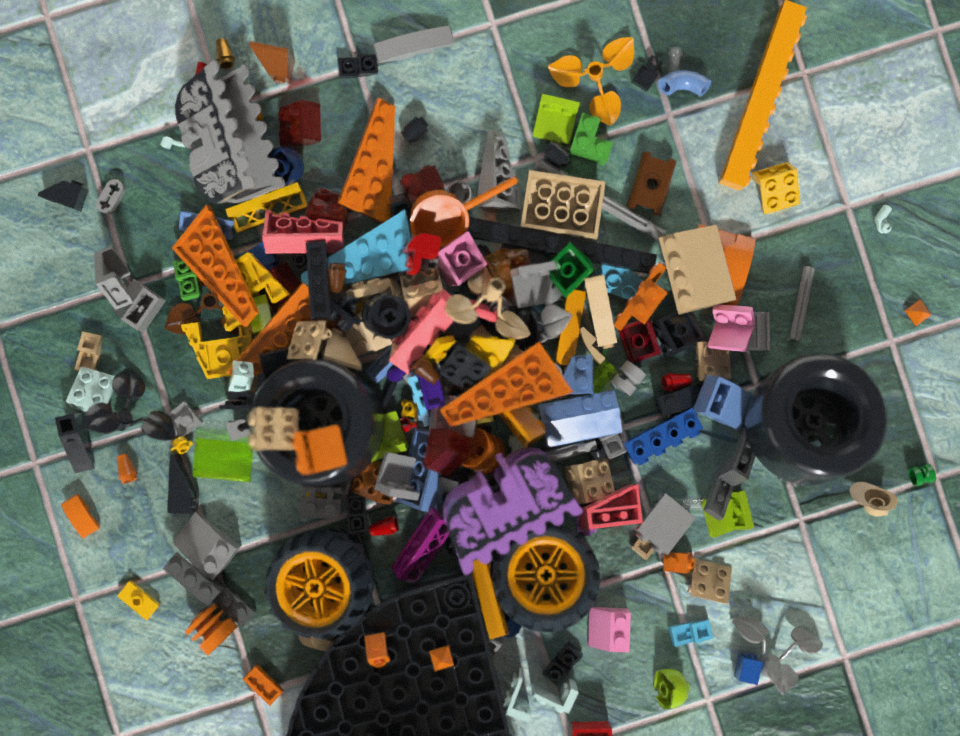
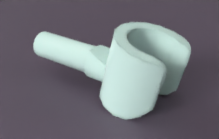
M167 136L163 137L160 143L162 147L169 150L172 144L185 147L183 142L173 140Z

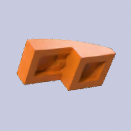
M79 494L61 503L66 516L82 538L100 528V524L89 512L90 507Z

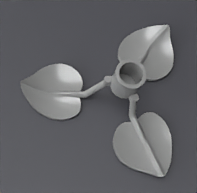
M515 294L507 295L506 299L513 306H517ZM556 305L546 306L540 316L544 327L543 333L540 334L541 343L547 342V339L558 338L569 323L572 314Z
M738 617L731 622L747 641L751 643L763 642L762 655L760 657L763 660L761 674L770 678L782 695L797 684L798 675L790 666L780 662L797 645L807 654L818 653L823 647L822 641L814 633L805 628L797 627L791 632V637L795 642L779 658L774 654L766 655L767 639L764 636L767 635L768 631L760 621L751 617Z

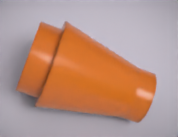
M128 454L117 456L118 478L122 484L137 480L138 472Z

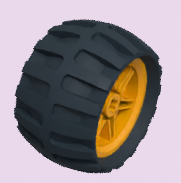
M545 523L546 530L542 535H537L533 530H529L527 532L528 540L525 544L520 545L515 540H510L509 552L506 554L498 552L493 567V587L502 609L516 623L533 631L556 632L575 625L590 611L599 592L600 569L594 551L582 536L568 527ZM543 553H548L550 558L546 561L543 560ZM531 563L533 566L532 570L527 571L525 565ZM561 563H566L567 569L561 570L559 568V565ZM544 571H549V574H552L548 581H544V578L540 577L544 575ZM566 583L568 585L567 590H561L560 585ZM526 584H532L533 589L527 591L525 588ZM545 593L550 594L551 598L549 601L543 599Z
M321 528L299 533L279 548L267 569L265 596L266 601H269L273 617H277L282 623L281 626L288 631L291 630L297 633V636L303 638L314 636L315 639H325L345 632L361 619L372 600L375 577L372 574L373 565L371 559L366 557L363 552L364 548L360 543L355 544L350 540L351 536L346 533H337L333 529ZM322 563H328L329 567L323 566ZM337 576L341 578V583H338Z

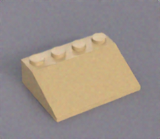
M529 170L520 227L595 242L598 238L606 182Z
M717 225L659 237L679 315L736 300Z

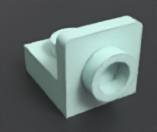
M233 361V372L228 389L229 391L248 393L254 378L253 363Z

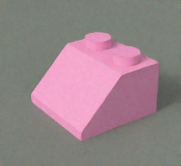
M466 231L441 249L437 256L438 270L448 286H459L487 265L469 231Z
M592 607L589 611L588 646L609 652H629L630 611L627 608Z

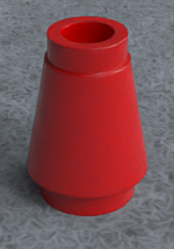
M667 373L665 376H662V386L665 391L672 392L692 384L690 374Z
M389 515L369 525L370 534L372 536L395 534L396 531H399L397 518Z

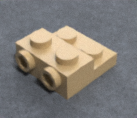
M361 312L356 314L362 319ZM363 322L360 325L354 323L349 331L343 330L356 357L371 350H374V352L392 344L391 339L378 337L368 331Z

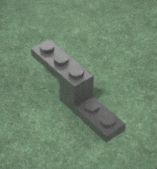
M745 425L742 428L733 456L719 463L703 510L717 520L724 519L734 486L748 480L756 457L747 440Z
M178 552L162 568L204 605L209 606L213 602L217 603L219 608L242 627L256 612L252 606L218 577L215 580L206 577Z

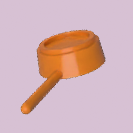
M511 177L464 204L448 191L433 190L424 193L415 201L411 209L410 226L413 236L425 233L441 237L439 250L443 249L468 230V210L517 184L518 178Z

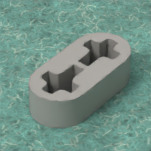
M110 180L96 202L97 209L105 214L113 213L126 192L125 185L119 180ZM113 186H118V188H120V190H119L118 192H117V191H114V189H112V187H113ZM108 202L110 207L106 208L103 203Z

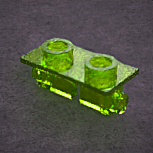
M606 360L593 370L594 394L599 393L618 373L615 367Z

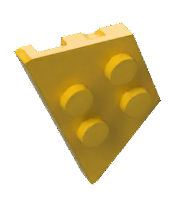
M474 335L471 338L467 348L491 365L490 371L483 380L503 367L516 341L514 338L506 340L492 336L487 338L481 335Z

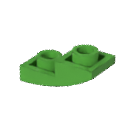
M182 259L173 261L175 278L179 283L181 299L186 301L202 297L197 275Z

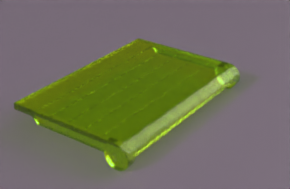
M196 438L193 477L251 482L254 452L251 451V446H248V443Z

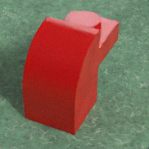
M426 233L419 234L404 246L402 253L409 254L405 261V267H407L406 274L415 275L418 273L422 258L432 261L438 256L441 237Z

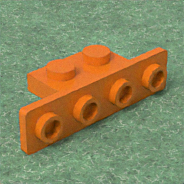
M659 262L651 268L649 277L638 286L636 295L627 301V307L623 313L621 312L616 316L614 321L615 328L621 331L631 316L643 324L647 322L668 293L655 284L666 270L663 264Z

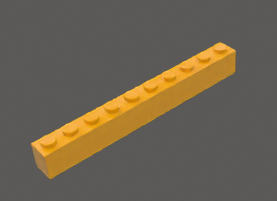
M785 0L779 8L719 184L739 191L749 185L751 180L750 170L751 168L754 169L757 163L756 153L762 148L764 142L762 140L763 133L767 132L770 122H768L769 115L774 113L776 104H774L775 98H778L782 91L781 81L786 78L789 70L786 68L787 64L791 62L795 53L792 50L793 46L798 43L801 33H799L800 26L803 27L807 19V15H805L807 7Z

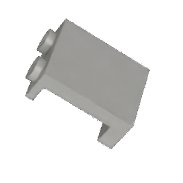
M108 247L95 252L96 285L116 310L134 303L132 295L121 282V278L130 275V270L115 249Z
M661 493L657 498L658 502L644 518L643 523L636 526L634 530L637 532L636 536L643 542L648 541L652 544L651 548L656 553L668 555L696 518L669 495Z

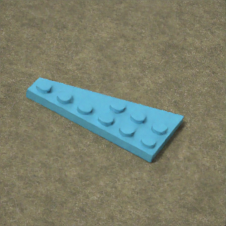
M406 210L398 213L328 257V268L329 263L345 264L347 272L343 286L407 271L405 261L409 254L402 253L404 246L412 239ZM308 270L301 274L302 282L308 285Z

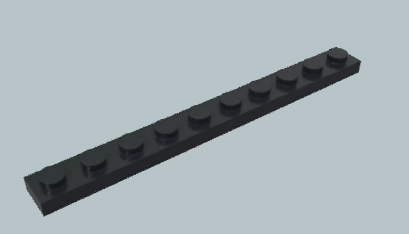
M469 217L467 231H469L473 239L552 255H558L571 242L592 263L649 274L651 268L656 264L657 254Z

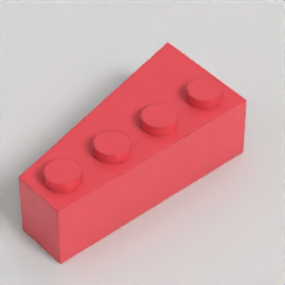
M266 210L262 235L265 254L306 253V243L326 241L327 253H336L344 248L343 222L319 218L313 221L306 216L295 218L290 217L288 213L276 215L273 214V211Z
M442 289L438 294H433L429 304L426 307L422 306L418 310L416 317L410 320L406 331L391 340L393 343L389 361L408 374L412 370L411 364L415 359L417 360L424 356L423 353L427 345H433L439 336V331L444 332L453 322V319L444 310L446 301L451 297L448 292Z

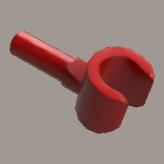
M403 417L400 419L403 432H408L411 427H416V422H410L409 418Z

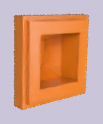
M921 299L904 310L915 326L932 315Z
M449 645L429 651L435 671L454 666Z

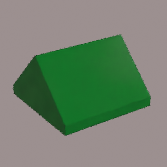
M570 242L552 260L555 261L556 269L550 270L549 276L563 296L567 297L594 271L591 260Z

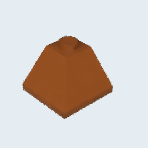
M250 41L249 46L271 79L278 84L291 83L295 60L289 49Z

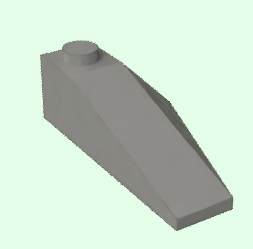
M489 130L487 134L478 195L515 176L514 169L511 170L508 159L510 154L505 137L493 130ZM513 185L480 203L478 208L492 213L521 211V192L519 186Z

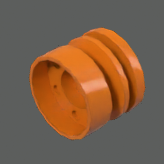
M475 427L474 437L459 436L454 446V454L460 465L476 472L480 470L484 475L494 473L495 468L499 466L496 455L501 453L503 458L506 457V448L501 439Z
M217 603L200 612L185 631L187 636L194 630L197 631V634L191 640L195 641L202 637L204 640L199 648L207 656L238 627L230 617L223 622L219 620L224 613L223 610L216 616L213 614L219 607Z

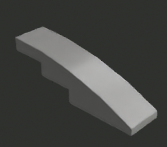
M443 26L393 37L374 43L373 47L378 63L410 59L418 54L431 53L435 49L452 47L454 40L450 26Z

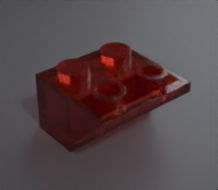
M299 100L279 108L280 146H304L321 142L319 103Z
M430 165L424 166L420 169V172L415 174L408 173L399 180L403 192L407 191L408 194L418 198L429 191H445L435 165L432 167Z
M317 187L306 207V217L313 221L319 218L343 222V231H345L351 209L337 203L341 193Z
M430 428L423 468L449 476L468 459L471 438L451 429Z

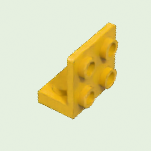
M789 162L752 172V180L760 186L762 211L764 214L800 204L797 168Z

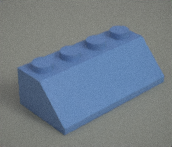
M615 390L539 405L540 420L546 428L544 438L547 448L622 433L620 410Z
M415 427L408 456L415 457L416 462L409 485L413 486V490L420 493L418 501L397 498V502L420 511L428 512L430 508L437 509L438 478L448 473L457 438L445 434H429L427 431H418Z

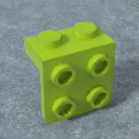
M745 490L732 491L724 519L717 520L703 511L710 537L715 538L733 530H750L754 528ZM707 499L702 500V508H703V510H704V507H705V504H706Z

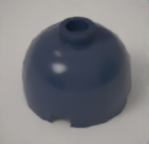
M279 147L271 150L268 157L277 159L279 164L274 172L275 177H282L285 181V186L298 182L304 173V162L301 155L296 150L288 147Z

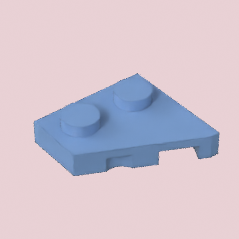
M592 355L572 356L563 377L574 393L567 395L594 394Z

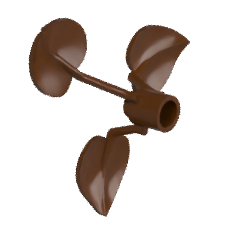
M198 278L200 284H201L202 286H206V285ZM209 291L208 294L203 296L202 305L196 312H194V308L189 304L179 303L175 305L169 312L164 328L172 333L185 335L186 333L183 332L181 325L196 322L201 324L200 319L196 315L204 308L208 310L218 308L223 311L222 306L219 305L218 298ZM225 315L222 318V325L224 329V324H226ZM237 327L232 331L227 332L230 334L239 335V328Z

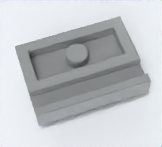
M754 312L756 324L746 351L770 350L769 312Z
M183 401L168 414L174 424L175 439L181 436L186 437L203 423L186 401ZM174 440L167 441L171 447H173L172 442Z

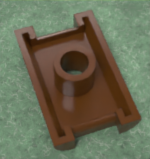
M643 151L626 207L635 209L636 205L653 209V215L661 217L677 161L669 158L668 161L651 157V152ZM647 181H653L656 187L654 189L649 188Z

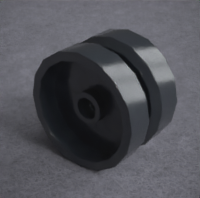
M378 293L369 297L361 311L362 322L365 328L372 334L385 339H393L402 335L408 328L411 320L407 304L401 298L387 293Z

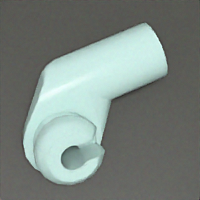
M883 205L874 219L876 228L880 233H888L891 230V225L886 220L892 210L888 205Z

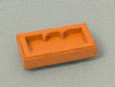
M258 664L242 679L269 706L284 692V689Z

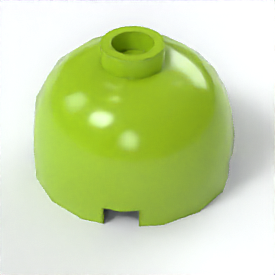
M661 669L655 672L653 686L654 689L658 688L659 695H656V699L663 709H675L685 703L690 685L684 675L675 669Z

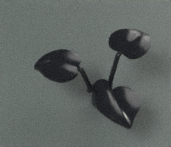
M124 369L119 372L112 380L113 391L119 396H127L122 411L117 414V412H113L109 404L96 403L85 413L81 426L82 430L108 434L115 430L124 431L129 425L134 426V424L144 421L141 425V430L148 437L162 441L175 439L173 421L168 414L162 411H152L148 418L142 417L133 421L132 414L127 411L131 397H142L145 392V383L138 373L130 369Z

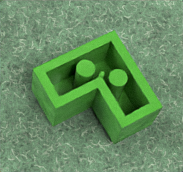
M582 113L569 152L572 153V156L605 166L613 142L595 137L601 118Z

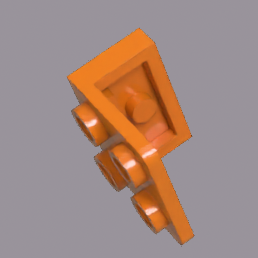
M333 425L309 432L298 431L293 433L292 446L297 451L298 459H296V465L301 474L309 475L347 464L339 426Z

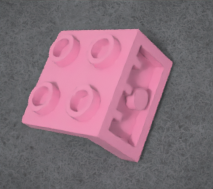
M714 305L712 311L715 326L708 342V348L745 352L756 324L753 307Z

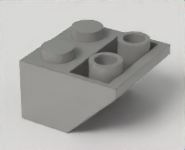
M133 279L127 290L132 295L134 303L116 310L113 308L112 310L121 320L134 329L145 332L166 300L136 279Z

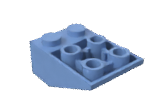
M706 375L693 411L741 432L745 422L746 407L752 394L719 376Z

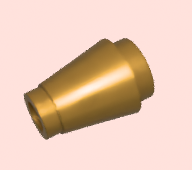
M220 38L216 40V60L220 68L229 69L234 66L235 57L227 39Z

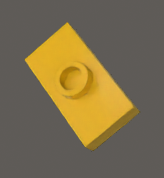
M453 335L436 339L423 357L425 359L428 358L432 364L439 363L440 360L447 356L446 353L456 342Z
M132 580L117 595L119 599L146 621L161 605Z

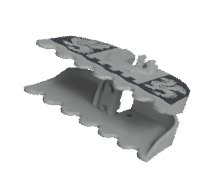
M213 59L197 75L182 86L176 98L175 116L183 135L181 136L183 145L186 148L195 149L189 157V168L200 194L210 203H225L226 201L229 203H243L284 187L285 181L282 177H275L274 175L275 170L279 166L277 159L268 157V153L272 150L273 145L270 140H263L262 138L267 126L265 122H258L256 119L261 111V107L258 103H251L250 100L255 93V88L251 84H245V79L249 75L248 66L243 64L219 80H215L219 64L217 60Z

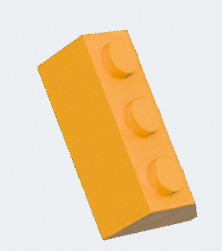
M529 405L498 414L523 447L532 446L544 437L546 433L544 424L539 419L536 420L532 415L534 412Z

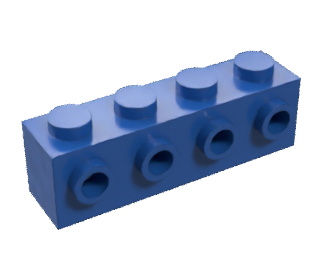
M690 407L624 441L623 445L631 462L642 465L649 461L648 457L654 454L659 456L665 453V448L671 445L676 447L682 444V439L688 436L693 438L699 435V430L703 429V426L693 408Z

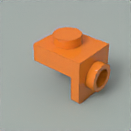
M670 551L668 555L664 554V571L686 574L691 572L695 566L692 552Z
M385 633L365 636L367 660L370 665L380 667L385 665L386 662H390Z

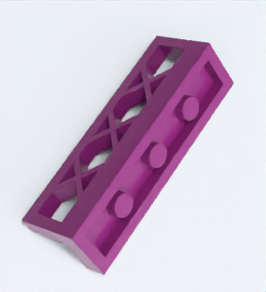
M429 509L391 568L398 580L417 583L449 536L447 527L438 531L442 524H445V521L437 509ZM437 539V541H436V543H435L434 545H431V546L428 547V545L430 544L431 541H434V540ZM427 554L425 559L418 562L420 557ZM417 569L414 576H409L410 572Z

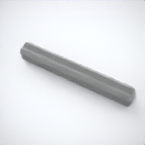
M805 266L802 271L790 339L793 341H800L802 337L815 270L810 266Z

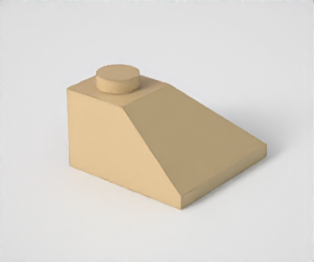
M333 327L331 330L332 336L328 340L322 339L319 348L322 359L361 371L362 366L346 335L343 334L344 331Z

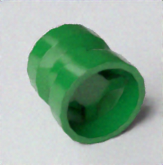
M924 464L920 468L912 467L908 470L910 481L915 487L922 485L924 482L933 483L936 481V473L931 464Z

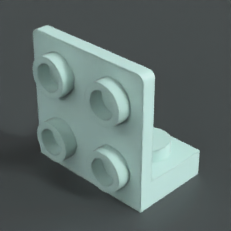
M81 367L66 402L71 408L87 412L96 403L108 404L113 393L112 380L115 376Z
M518 667L517 671H513L511 675L510 690L505 691L503 697L506 715L529 722L531 717L529 704L525 699L517 697L523 681L522 668Z
M570 678L561 685L559 691L561 695L535 683L531 685L534 700L542 705H545V703L551 705L559 713L564 711L569 714L579 692L576 682Z

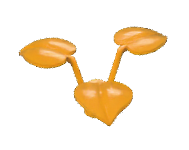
M632 37L619 38L606 45L602 52V58L608 64L594 61L588 65L587 69L581 72L583 65L580 59L576 56L568 55L548 65L553 79L565 88L576 87L580 82V76L588 74L591 80L597 81L601 96H595L591 100L589 110L592 116L601 118L600 122L609 126L613 125L620 115L621 101L619 96L613 91L604 94L600 79L603 77L604 67L612 65L615 70L621 71L631 66L634 60V39Z

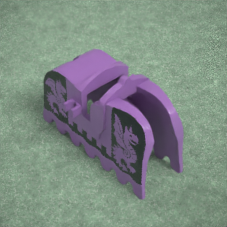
M524 447L514 451L505 458H503L501 453L496 455L499 466L494 470V477L501 490L494 494L480 470L473 476L474 479L456 486L447 494L443 504V518L465 575L473 571V560L479 559L484 564L489 563L492 559V550L496 549L500 554L508 553L510 540H515L520 545L525 544L528 540L527 532L529 530H533L537 535H542L546 530V521H551L554 525H561L564 520L563 513L565 511H569L573 516L582 513V509L572 496L557 466L541 449Z

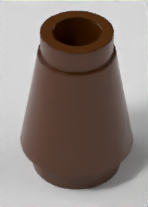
M329 263L327 270L330 291L342 292L347 272L345 264Z
M421 356L411 366L415 374L432 385L441 378L428 358L425 359Z

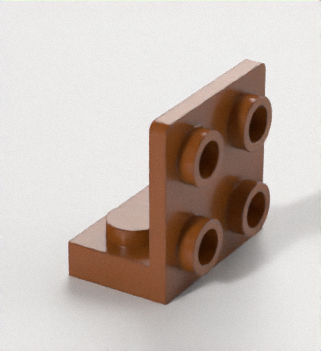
M378 460L372 461L366 469L352 479L349 490L377 503L391 505L393 497L374 489L382 462Z

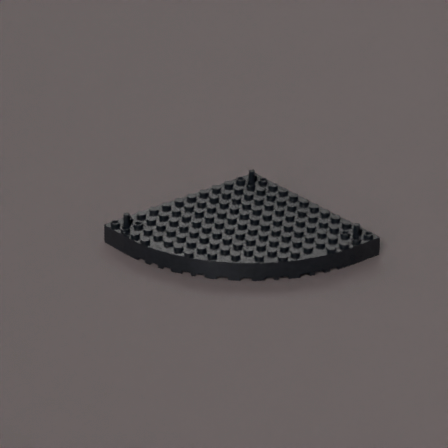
M462 572L411 586L387 597L368 609L355 625L335 639L312 670L298 696L286 736H512L472 572L467 575ZM385 633L390 662H386L383 666L375 667L370 665L367 660L365 636ZM449 645L454 666L435 671L429 651Z

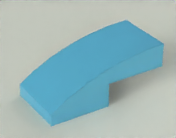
M709 619L685 622L668 627L671 643L674 647L713 639Z

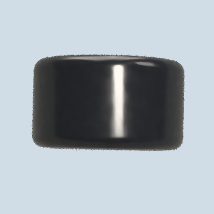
M827 353L806 354L783 364L762 380L755 388L745 412L746 436L756 458L775 476L800 485L828 483L864 468L881 449L888 426L887 408L883 395L871 376L854 362L841 356ZM812 397L813 407L806 409L801 402V398ZM823 404L828 407L832 414L831 416L824 417L820 413V408ZM792 407L799 413L797 419L792 418ZM825 424L835 426L832 438L823 432ZM796 427H798L801 430L802 435L798 432ZM810 435L818 437L821 443L820 447L808 441Z
M302 359L280 367L262 383L253 399L250 413L252 409L259 407L295 408L299 414L302 407L305 406L311 415L306 421L298 419V429L305 427L309 431L321 429V427H318L320 420L324 421L322 428L333 425L342 428L341 435L347 458L345 466L306 475L301 474V471L297 469L296 459H298V455L295 450L256 451L260 460L274 474L296 484L330 486L354 478L372 462L382 443L384 414L377 394L361 376L329 360ZM324 398L328 400L325 410H317L315 405L316 399ZM340 406L343 419L335 421L331 413L336 407Z

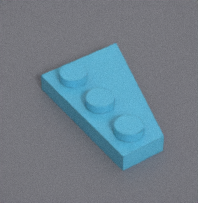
M602 265L595 274H604L607 292L628 300L636 295L638 286L644 281L631 270Z
M412 369L407 374V379L413 390L412 397L414 403H417L418 406L417 415L419 421H423L424 426H429L431 412L430 409L426 410L418 375Z

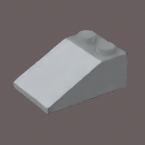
M197 512L192 515L172 542L199 571L211 580H215L220 576L241 548L239 543Z

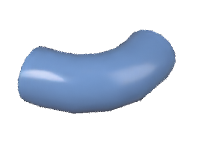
M679 70L660 78L658 88L665 95H671L677 90H688L701 97L709 89L712 81L697 72Z

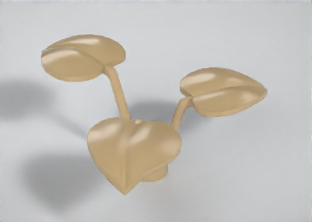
M486 266L467 280L468 289L473 294H481V297L473 305H471L468 298L462 295H453L446 301L445 313L456 322L468 324L477 319L478 313L474 308L484 298L489 302L498 300L497 316L499 319L495 325L499 333L506 338L514 339L530 335V331L525 323L515 313L504 311L501 314L503 300L501 294L505 289V284L500 279L493 278Z

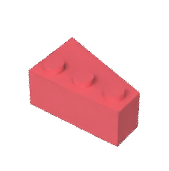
M638 484L626 485L582 507V513L578 515L580 529H597L643 523Z

